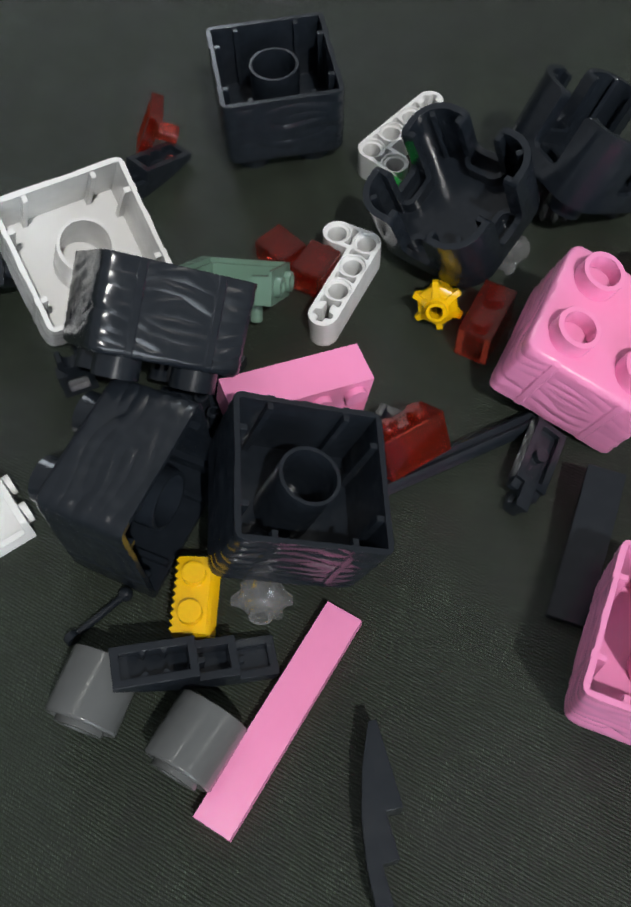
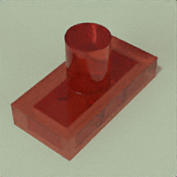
M154 92L151 94L136 136V153L151 148L155 138L176 144L180 127L162 121L164 115L163 95Z

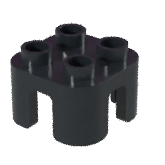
M561 64L549 65L511 128L522 134L530 145L536 179L550 191L546 197L547 205L555 213L569 220L579 219L582 213L601 214L609 218H617L620 213H631V141L620 136L631 120V84L614 73L599 68H591L584 74L571 95V92L566 88L572 79V75Z
M433 103L415 112L402 129L401 137L412 163L409 173L398 187L391 172L379 166L375 167L364 184L363 201L385 245L392 254L452 286L460 288L474 287L484 283L494 275L538 211L540 196L531 149L528 141L522 134L509 127H503L493 140L496 153L491 152L478 143L471 116L467 110L452 103Z

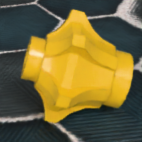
M432 280L429 287L425 290H416L412 296L418 304V312L414 316L417 321L424 319L435 324L437 330H443L444 323L453 318L461 319L463 311L458 307L457 298L461 296L462 292L459 288H453L442 280Z

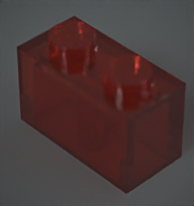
M486 280L458 328L454 353L485 365L512 316L518 292Z
M425 402L411 403L402 412L391 418L382 419L387 479L392 482L452 449L443 410Z

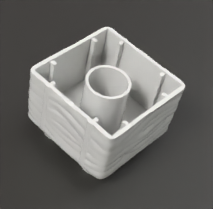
M119 157L109 158L66 175L0 196V252L26 307L32 315L34 323L37 325L43 339L50 346L55 347L68 343L63 339V328L66 321L67 302L76 251L109 249L173 264L137 192L136 184L133 182L125 162Z

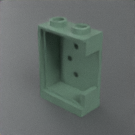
M201 256L179 265L257 283L255 302L251 311L250 322L261 323L263 321V306L272 307L289 296L294 288L295 277L294 272L290 271V262Z

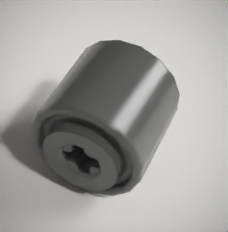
M75 644L47 701L45 710L55 716L53 719L55 722L74 731L97 739H101L102 736L115 738L135 692L113 693L109 653L90 646Z
M183 689L144 748V752L152 759L151 764L175 782L193 792L199 789L209 793L247 730L240 721L215 703L193 691Z

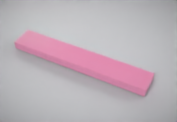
M327 601L248 727L247 732L211 792L207 793L193 815L197 821L230 843L232 842L360 629L362 620Z

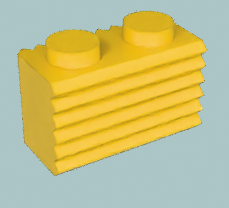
M180 556L176 559L178 565L176 566L177 573L175 577L177 580L174 581L175 588L173 591L175 595L172 597L174 603L171 605L173 611L170 613L172 619L169 620L171 627L168 630L172 638L191 635L195 636V641L215 638L221 577L211 572L207 557Z

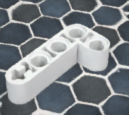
M435 91L420 93L363 139L358 145L357 172L359 176L367 180L373 169L379 166L404 180L408 174L409 161L406 157L408 152L401 137L402 129L410 117L419 109L433 103L443 102L442 95Z
M332 221L323 229L324 258L336 266L308 311L309 337L313 343L320 346H328L338 339L380 267V237L371 231L343 221Z

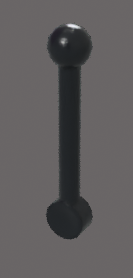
M122 587L116 598L78 629L68 632L64 636L63 641L69 647L75 645L86 631L122 602L130 601L133 598V590L129 587Z

